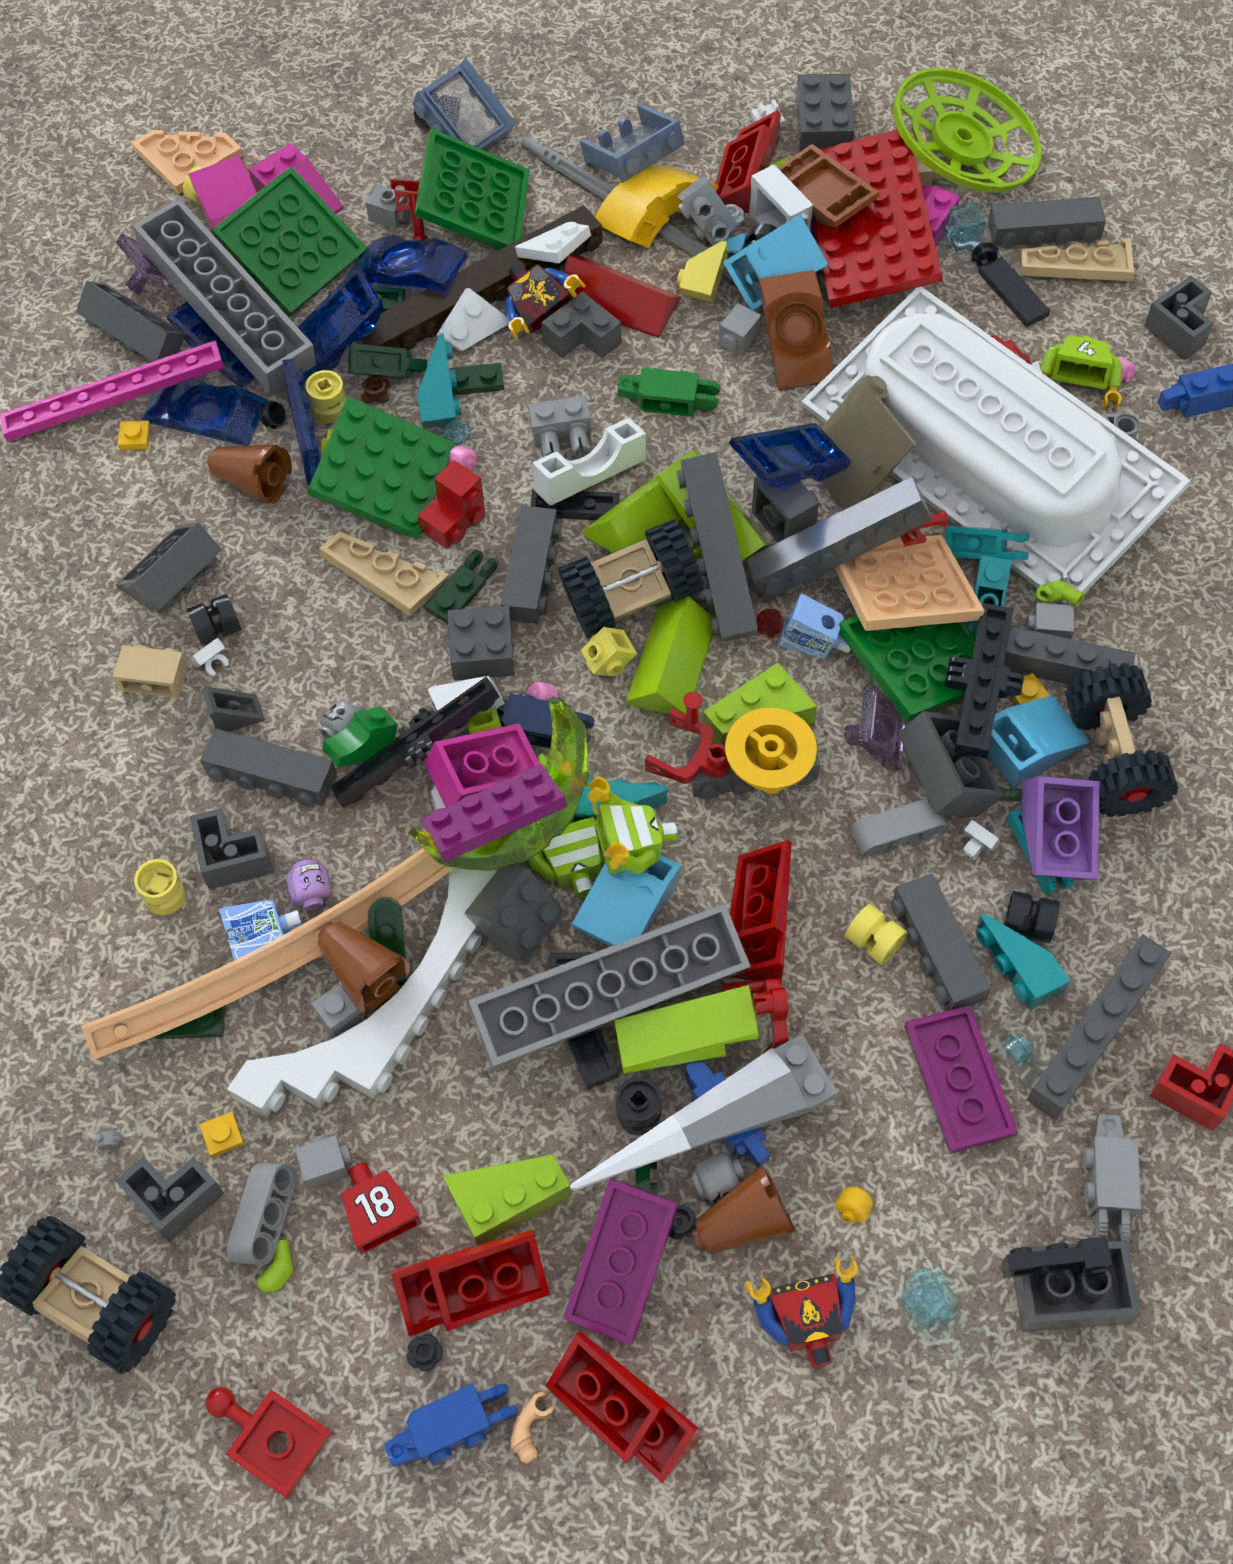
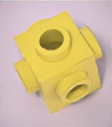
M603 627L598 633L594 634L581 649L589 670L593 674L609 677L620 674L625 666L637 655L625 631L609 627Z

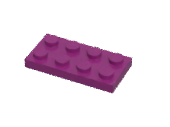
M541 764L537 767L528 768L521 774L506 781L497 782L492 787L477 794L468 795L461 801L446 808L437 809L430 815L421 818L436 849L446 863L568 807L564 794Z
M971 1005L906 1021L904 1028L949 1154L1015 1137L1018 1131Z
M610 1178L563 1319L625 1344L632 1345L680 1203Z

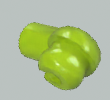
M1061 580L1043 584L1036 591L1037 599L1043 603L1065 600L1075 607H1078L1085 597L1084 593Z
M288 1240L278 1241L273 1256L274 1262L264 1274L258 1277V1288L264 1293L278 1291L292 1276L293 1264Z

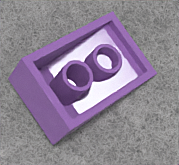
M1037 776L1022 781L1021 814L1033 875L1098 879L1100 781Z

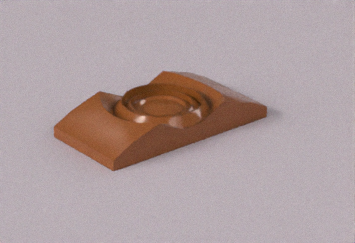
M813 144L777 167L813 204L812 215L819 223L830 227L839 226L880 197L879 191Z
M815 271L760 278L758 283L778 390L819 384L834 369L831 344L824 321L822 295Z

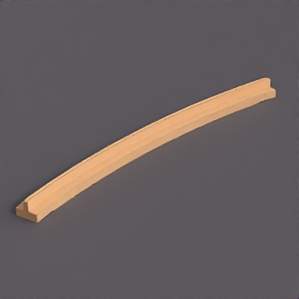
M431 841L358 892L268 944L181 986L81 1025L92 1059L95 1060L181 1026L296 970L323 954L318 947V935L321 929L328 923L343 922L361 932L369 927L368 910L376 899L384 896L392 897L402 906L448 874L483 846L445 863Z

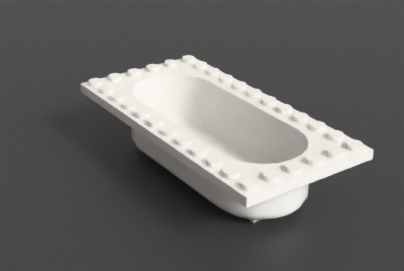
M923 287L916 288L801 401L803 408L825 423L866 375L882 378L887 385L886 389L888 391V396L884 399L883 403L917 443L890 475L899 482L913 477L925 502L938 512L942 509L945 510L948 520L956 526L1008 530L1007 532L1029 533V541L1015 542L1007 540L1006 551L1019 550L1028 552V560H1012L1011 568L1037 589L1043 584L1061 580L1085 594L1190 486L1191 479H1188ZM1065 600L1056 602L1061 605H1072Z

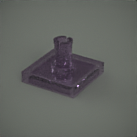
M124 234L119 236L116 241L117 245L136 267L134 273L125 282L132 292L139 295L150 279L176 290L138 248L135 239Z
M876 685L864 687L860 724L845 727L847 731L844 732L845 740L849 745L860 744L886 770L898 771L901 769L903 744L897 733L905 727V719L890 699Z

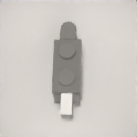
M1099 1114L1095 1122L1094 1138L1088 1145V1148L1085 1147L1083 1150L1084 1169H1089L1090 1182H1086L1084 1186L1085 1204H1091V1215H1095L1096 1237L1107 1238L1109 1231L1107 1216H1117L1119 1240H1127L1129 1242L1131 1233L1130 1217L1134 1218L1141 1210L1138 1145L1131 1139L1124 1138L1120 1116Z

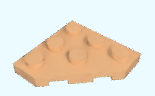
M152 130L132 142L134 151L177 194L183 192L185 178L194 167L202 166L205 168L236 156H243L241 147L226 133H216L215 137L201 136L200 132L179 131L178 135H166L164 130Z

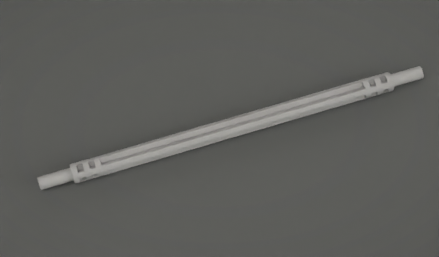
M527 136L522 138L521 146L536 154L540 161L545 162L549 167L552 166L557 172L560 171L605 200L614 189L550 147H543ZM668 222L658 232L659 235L692 256H696L708 249V247ZM725 267L723 272L724 277L728 280H732V282L735 284L727 268Z

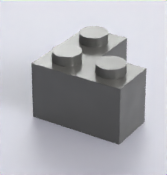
M1189 276L1151 304L1144 327L1186 360L1205 346L1213 322L1204 316V312L1212 291L1193 276Z
M581 292L542 321L543 343L561 358L565 357L582 343L600 358H603L622 343L621 322L584 292Z
M222 808L190 816L201 874L209 889L273 873L268 847L260 828L231 835L230 825Z
M143 1156L116 1180L119 1186L168 1242L175 1238L224 1194L217 1182L195 1157L190 1159L165 1181Z

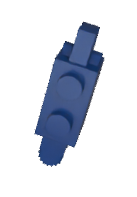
M1233 364L1179 376L1177 384L1161 391L1157 401L1161 410L1180 409L1183 416L1187 418L1233 407Z
M701 1060L688 1062L687 1066H685V1080H687L692 1089V1102L726 1079L721 1071L714 1075ZM762 1127L721 1139V1142L733 1156L738 1154L742 1157L746 1154L757 1168L770 1160V1154L762 1144L766 1140Z
M472 1383L410 1412L406 1422L408 1429L384 1444L392 1466L398 1467L421 1460L423 1463L430 1461L432 1466L438 1465L453 1457L451 1451L462 1445H465L467 1449H471L488 1440L486 1434L492 1432V1427L518 1414L515 1405L505 1406L486 1416L484 1411V1405L504 1397L509 1392L506 1383L494 1386L477 1394Z

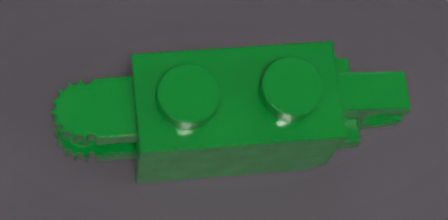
M642 367L641 375H620L618 382V396L638 400V407L643 412L694 417L695 409L715 410L718 406V399L714 396L718 395L721 389L716 381L699 379L698 373L661 370L658 368Z

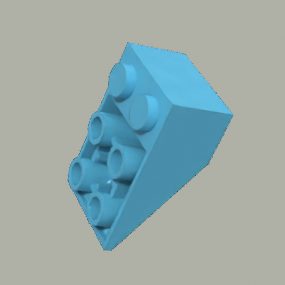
M801 214L723 262L751 310H755L762 305L758 283L760 278L811 270L817 272L829 264Z
M1053 696L1008 707L995 714L987 756L1012 788H1015L1022 784V781L1038 775L1090 745L1091 742L1080 728L1073 724L1071 717Z
M660 854L659 861L640 875H635L628 871L609 875L605 862L577 913L572 927L608 946H613L645 934L676 888L681 865Z

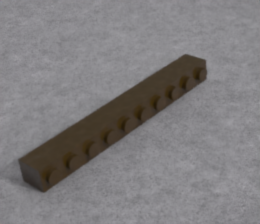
M583 205L353 328L355 344L411 350L418 342L437 335L465 289L470 288L490 304L496 300H503L509 295L507 288L514 280L509 275L508 270L515 263L521 262L527 271L535 265H540L543 269L549 267L555 269L566 263L567 257L560 263L519 258L515 249L517 245L559 227L564 223L576 222L577 224L588 225L591 236L569 254L579 256L588 250H595L603 242L602 224Z

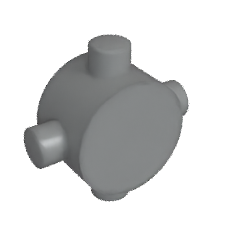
M116 1131L100 1132L96 1136V1146L100 1150L119 1149L122 1135Z

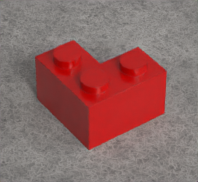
M455 460L434 478L437 497L418 515L419 526L422 528L421 532L445 549H448L453 543H459L465 536L466 530L472 524H478L485 515L481 477Z
M1220 1043L1209 1057L1203 1070L1173 1054L1164 1066L1149 1096L1214 1131L1225 1118L1233 1102V1050Z

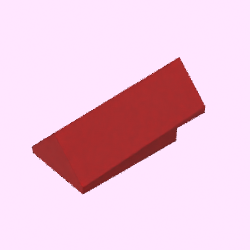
M778 110L741 129L738 138L726 145L715 184L719 185L716 193L725 206L734 204L742 208L744 213H749L751 177L764 170L765 166L770 163L779 140L781 113Z
M568 255L563 272L569 275H577L585 284L584 288L580 286L575 289L577 295L584 292L618 319L622 326L658 338L660 337L681 296L583 256Z
M789 840L739 855L730 917L751 967L731 978L751 981L779 978L780 984L782 982L792 842Z
M533 1230L390 1271L409 1336L431 1329L444 1323L446 1331L550 1295Z
M581 1331L573 1338L546 1384V1387L625 1463L636 1457L661 1483L667 1479L701 1439L700 1429Z

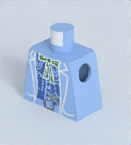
M800 594L785 621L777 646L826 659L832 647L845 653H849L851 650L839 634V623L843 621L844 616L810 597Z
M273 900L219 909L234 960L302 925L298 910L279 916Z

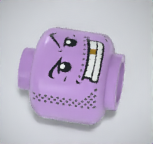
M304 860L294 864L292 870L286 876L291 902L296 906L304 907L306 911L322 908L324 906L323 902L332 895L328 870L325 866L318 864L316 860Z

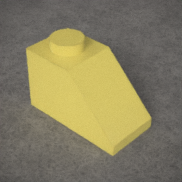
M720 241L687 260L685 269H680L677 278V285L682 295L714 303L725 268L723 262L728 259L730 252L727 242Z

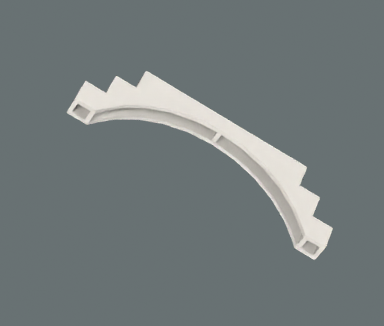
M434 786L431 796L435 809L446 808L436 786ZM496 839L487 843L450 871L448 898L438 932L421 964L396 995L368 1019L334 1039L296 1053L247 1060L227 1088L232 1098L268 1118L272 1111L277 1112L283 1105L286 1098L284 1093L286 1090L320 1109L325 1101L329 1103L335 1098L339 1090V1080L372 1099L376 1097L378 1092L384 1093L392 1081L393 1075L391 1072L396 1064H403L411 1051L409 1044L415 1035L421 1036L426 1030L429 1023L427 1016L433 1007L439 1008L444 1002L447 995V990L445 989L451 979L456 981L461 976L465 967L464 959L469 952L475 953L481 944L482 932L464 913L503 864L491 858L496 853L500 840Z

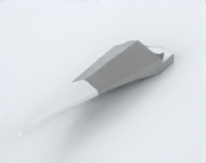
M802 1034L775 1049L772 1047L573 1182L570 1190L576 1191L664 1158L746 1131L807 1114L837 1098L838 1092Z

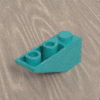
M439 333L417 393L423 428L457 424L456 415H461L459 397L453 398L452 388L457 387L455 370H449L448 360L453 359L451 342H445L444 333Z
M983 555L978 559L973 591L981 605L986 603L1004 607L1012 560ZM979 620L969 621L968 628L975 637Z
M594 778L571 779L567 812L568 824L594 817L596 821L597 815L592 809L593 802L588 798V794L592 791L588 788V784ZM625 780L607 781L610 791L623 800L637 805H649L653 809L667 804L668 786H663L656 782L636 784ZM599 801L596 803V810H597V811H598L599 805H601Z
M984 913L980 916L976 926V936L981 945L985 948L989 946L995 955L994 963L998 971L1002 975L1007 974L1014 984L1012 985V990L1019 1002H1026L1031 1010L1066 991L1070 980L1051 952Z

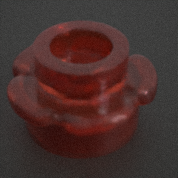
M769 608L763 610L756 619L758 632L762 635H767L768 638H774L784 625L783 618L777 609Z

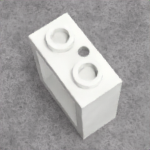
M774 164L752 175L749 214L758 224L767 223L779 228L801 214L809 230L811 229L813 204Z

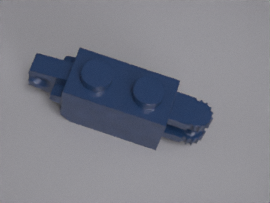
M510 693L508 700H503L505 704L496 709L502 727L520 723L530 745L563 751L565 743L587 745L590 735L585 733V731L572 729L570 726L591 729L595 722L594 718L590 715L571 711V705H566L558 700L546 701L536 699L528 694L516 695Z

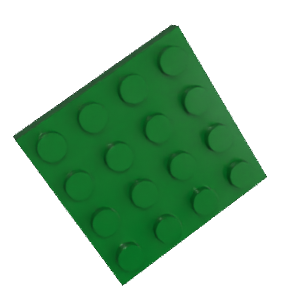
M431 128L426 140L414 216L500 250L521 239L530 170Z
M292 166L211 231L212 235L288 317L354 263L368 249Z
M347 396L307 494L403 535L418 539L422 528L419 526L418 515L434 500L436 494L434 478L446 468L450 451L454 447L455 442Z
M858 615L839 623V634L906 722L914 720L923 711L934 712L964 699L966 691L947 688L944 685L945 678L947 677L948 662L951 657L972 660L976 637L964 622L870 631L864 630Z

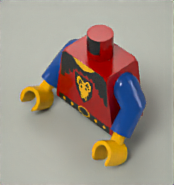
M852 1255L851 1266L848 1269H841L840 1259L838 1256L835 1257L833 1264L839 1275L837 1280L835 1273L771 1288L769 1282L762 1275H759L762 1287L758 1291H753V1287L748 1280L745 1282L746 1291L754 1298L753 1304L761 1328L778 1344L787 1345L790 1352L806 1348L811 1368H820L833 1363L828 1343L840 1340L842 1331L846 1330L850 1325L856 1304L855 1279L853 1277L858 1271L857 1263Z

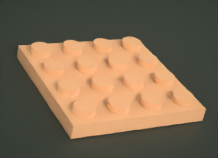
M942 535L925 536L927 538L925 543L904 547L901 538L892 539L834 568L865 631L978 621L980 616L984 615V608Z

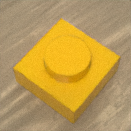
M149 421L120 422L117 444L119 450L148 449L151 428Z
M1031 673L1024 677L1022 693L1018 696H1009L1016 705L1049 697L1050 695L1036 676Z
M232 1111L199 1124L211 1158L245 1145Z

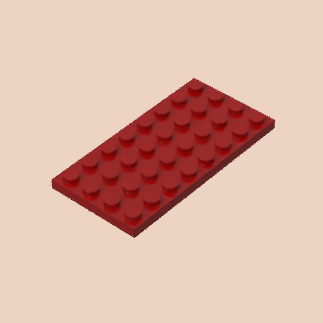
M898 129L820 149L879 191L880 195L875 201L837 227H830L819 223L814 217L819 247L829 263L823 267L830 308L943 282L915 156L905 144Z

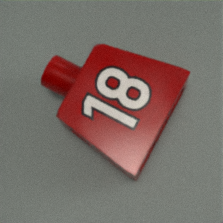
M367 1162L356 1164L348 1170L354 1186L345 1190L342 1193V1198L353 1240L360 1255L422 1224L416 1209L388 1171H383L373 1176Z

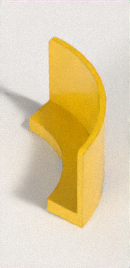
M656 165L648 167L625 182H620L606 197L595 218L602 224L603 228L629 241L650 248L659 230L670 220L669 216L677 211L681 212L678 205L682 202L677 195L700 177L673 166ZM710 182L714 190L717 191L719 185Z

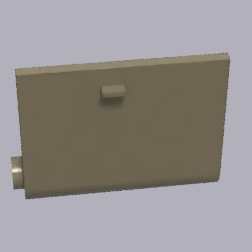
M866 375L801 451L805 462L844 510L867 499L917 445L883 403L884 399L888 396L887 385L878 376Z

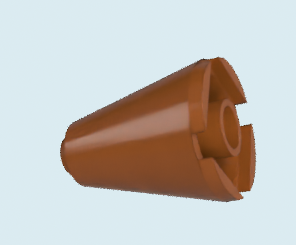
M278 445L217 447L210 453L207 460L209 471L212 475L263 503H276L279 501L289 485H282L286 480V475L292 472V462L288 451Z
M343 922L328 923L319 932L318 947L351 1001L361 1013H365V1008L367 1007L374 1011L389 1001L401 988L397 984L401 975L407 978L410 972V963L404 957Z
M762 1166L694 1221L696 1228L691 1230L699 1249L707 1248L708 1252L712 1254L787 1236L796 1232L789 1213L785 1214L786 1210L781 1201L782 1199L772 1179L764 1169V1166Z

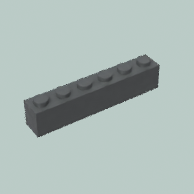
M717 452L681 460L682 470L676 472L680 489L686 488L689 498L683 500L687 518L693 517L695 528L690 529L693 546H700L702 558L697 559L701 577L707 576L709 587L704 588L707 606L713 605L716 617L711 618L714 636L720 635L722 642L756 635L758 634V627Z
M910 477L748 557L747 561L753 583L767 601L931 521L932 518L927 504L913 477Z
M1144 934L1141 935L1035 1084L1027 1098L1028 1102L1054 1120H1057L1172 954L1170 951Z

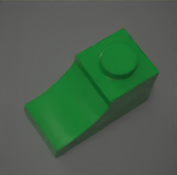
M382 707L355 712L354 718L345 729L328 739H324L322 750L338 768L367 761L395 741L398 723Z

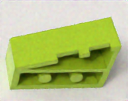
M776 663L704 710L703 724L713 729V741L716 744L725 745L727 734L732 725L741 716L750 711L760 708H780L796 714L810 725L815 723L817 705L783 667Z
M554 1155L443 1175L445 1185L477 1246L491 1241L572 1196L570 1184Z

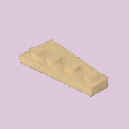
M1131 238L1121 239L1119 244H1110L1108 240L1097 241L1096 246L1083 247L1082 243L1070 244L1067 249L1061 250L1057 246L1022 249L1020 255L1021 276L1132 282L1135 272Z
M340 531L319 548L320 557L408 616L414 614L430 600L449 579V574L439 571L437 574L426 569V565L417 561L413 564L399 559V554L391 551H378L374 549L373 544Z

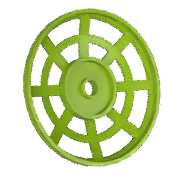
M929 68L910 75L899 87L893 103L894 121L898 132L913 154L928 168L943 178L968 189L999 193L1020 188L1031 179L1038 169L1042 148L1034 124L1020 105L994 84L968 72L956 69ZM933 82L951 83L970 89L967 99L938 96ZM923 84L928 98L920 102L915 110H913L902 99L909 90ZM979 94L997 104L1012 120L1000 125L993 116L976 105ZM942 105L959 107L963 111H945ZM930 107H933L938 117L934 124L921 116ZM901 111L911 119L912 131L916 141L907 130L901 116ZM972 115H977L979 118L984 120L991 128L987 129L982 122H980ZM919 125L931 132L933 141L924 142ZM1021 126L1030 135L1035 154L1031 158L1013 156L1009 153L1005 146L1008 136L1006 132ZM1001 137L1005 147V154L993 151V138ZM932 151H939L951 160L950 165L939 159ZM987 158L1003 162L1000 168L994 172H991L983 163ZM1011 164L1029 166L1019 180L1005 183L999 178L1007 172ZM961 165L973 166L980 174L963 172L960 170ZM986 180H988V181H990L991 183H984V182H980V181H986Z

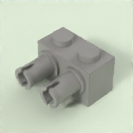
M704 175L677 195L682 202L678 205L679 209L687 220L690 217L693 218L697 224L693 229L702 242L707 239L711 245H714L716 242L725 241L729 233L738 227V224Z
M585 395L528 404L534 446H542L543 457L556 451L562 455L559 443L568 441L571 442L572 454L576 458H581L580 448L582 449L583 457L591 452L587 439L591 438V424Z

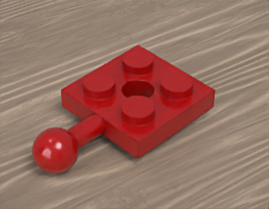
M217 1387L211 1390L205 1402L209 1414L217 1418L228 1416V1418L244 1428L225 1455L288 1499L332 1435V1432L272 1389L253 1415L238 1404H235L236 1399L230 1389ZM280 1433L287 1434L289 1446L286 1451L281 1454H273L270 1451L271 1439Z

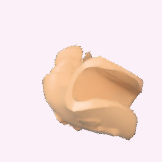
M544 1392L534 1394L520 1415L517 1416L513 1425L510 1450H513L515 1454L517 1453L520 1461L525 1464L537 1458V1450L532 1444V1434L530 1433L532 1422L537 1418L546 1419L550 1417L555 1408L551 1406L546 1411H540L536 1408L537 1402L547 1396Z

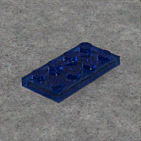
M294 358L282 360L289 404L308 486L320 462L318 455L320 452L317 437L314 434L312 414H310L309 410L305 411L310 409L307 392H305L304 388L300 389V387H305L302 369L296 370Z

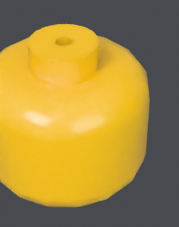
M846 1187L842 1190L835 1203V1209L842 1213L840 1219L851 1225L855 1220L864 1223L873 1207V1200L870 1195L859 1187Z

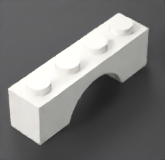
M627 418L606 428L597 446L580 459L569 461L556 451L533 462V490L551 506L645 461L646 433L630 418Z

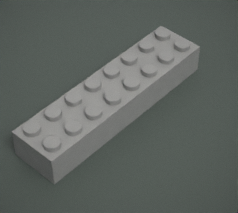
M179 198L132 225L138 248L270 394L316 365L314 346L310 340Z
M724 903L468 1000L467 1006L492 1070L611 1024L614 1020L634 1015L740 974L751 966Z

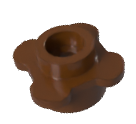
M370 376L362 382L364 393L361 395V400L364 403H370L371 401L385 403L389 400L387 389L390 387V383L388 380L380 376Z

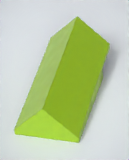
M693 449L655 476L689 529H694L695 524L693 517L687 518L683 500L689 498L686 488L680 489L676 471L682 470L681 460L701 456L699 451ZM725 486L741 559L744 562L748 557L764 550L770 544Z
M653 477L584 529L583 535L611 553H615L645 540L646 530L672 519H675L679 527L682 528L685 526V521L656 477Z
M689 596L676 602L671 601L658 606L626 700V705L669 714L673 708L686 715V706L683 698L689 692H696L713 635L711 618L714 617Z
M749 985L614 1020L615 1039L624 1074L726 1056L725 1044L759 1038Z

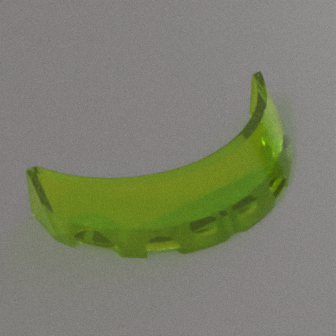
M552 697L548 701L552 718V740L545 769L564 794L568 807L446 863L443 861L428 833L412 828L408 833L436 862L448 867L467 870H498L500 867L517 862L521 863L537 855L550 845L554 837L560 836L578 810L577 805L584 786H587L589 769L587 768L588 749L586 738L588 739L585 725L562 699Z

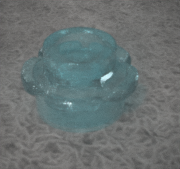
M453 420L445 425L442 433L444 438L455 442L454 445H461L468 440L471 430L467 422Z
M1020 1033L1016 1037L1012 1034L1007 1035L1009 1039L1002 1047L1017 1062L1023 1065L1028 1059L1034 1058L1031 1052L1034 1049V1045Z

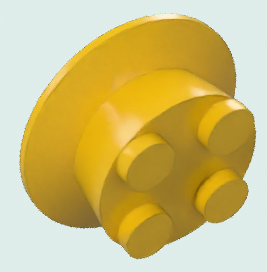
M760 708L744 714L732 725L727 734L725 752L731 769L740 779L767 794H776L779 790L792 786L807 776L815 763L817 743L809 725L796 714L780 708Z

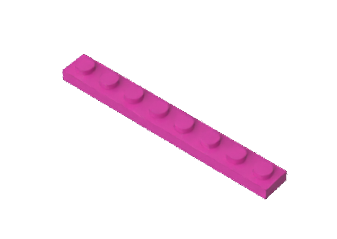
M215 340L1 413L2 433L7 442L225 368L219 346Z

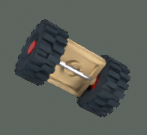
M675 519L646 530L645 540L594 562H590L588 557L585 556L558 568L567 597L587 639L598 633L603 627L615 628V620L671 597L676 602L704 589L694 554L689 547L684 532Z
M1116 663L1109 664L1108 668L1099 666L1095 667L1096 671L1090 672L1088 670L1083 673V677H1075L1072 680L1073 683H1069L1066 687L1067 690H1065L1072 722L1077 728L1082 727L1086 731L1094 728L1096 730L1097 742L1099 746L1104 745L1106 752L1104 764H1099L1097 766L1098 770H1092L1091 776H1089V781H1100L1099 813L1102 815L1107 814L1108 817H1113L1116 814H1119V816L1135 815L1141 811H1145V813L1150 812L1153 807L1160 808L1164 805V801L1170 802L1173 799L1172 795H1177L1178 785L1168 755L1165 756L1160 751L1155 754V750H1148L1146 753H1142V750L1136 751L1127 722L1129 720L1134 722L1139 719L1138 715H1144L1147 712V708H1150L1152 705V699L1142 669H1139L1136 665L1129 667L1128 663H1122L1117 667Z
M47 1216L46 1219L41 1218L36 1226L31 1225L27 1229L25 1237L21 1235L16 1241L18 1243L16 1248L9 1251L7 1255L9 1257L8 1261L2 1264L0 1271L3 1272L0 1275V1297L30 1316L39 1313L43 1314L88 1343L87 1351H89L90 1355L118 1373L123 1374L124 1372L131 1371L132 1366L136 1367L140 1363L142 1356L147 1355L150 1347L158 1339L160 1332L166 1327V1321L173 1313L171 1308L176 1302L174 1298L176 1296L175 1292L146 1273L137 1272L136 1275H127L87 1250L86 1243H84L86 1240L85 1236L55 1217Z

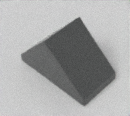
M207 686L202 689L209 714L217 729L231 732L265 720L256 694Z

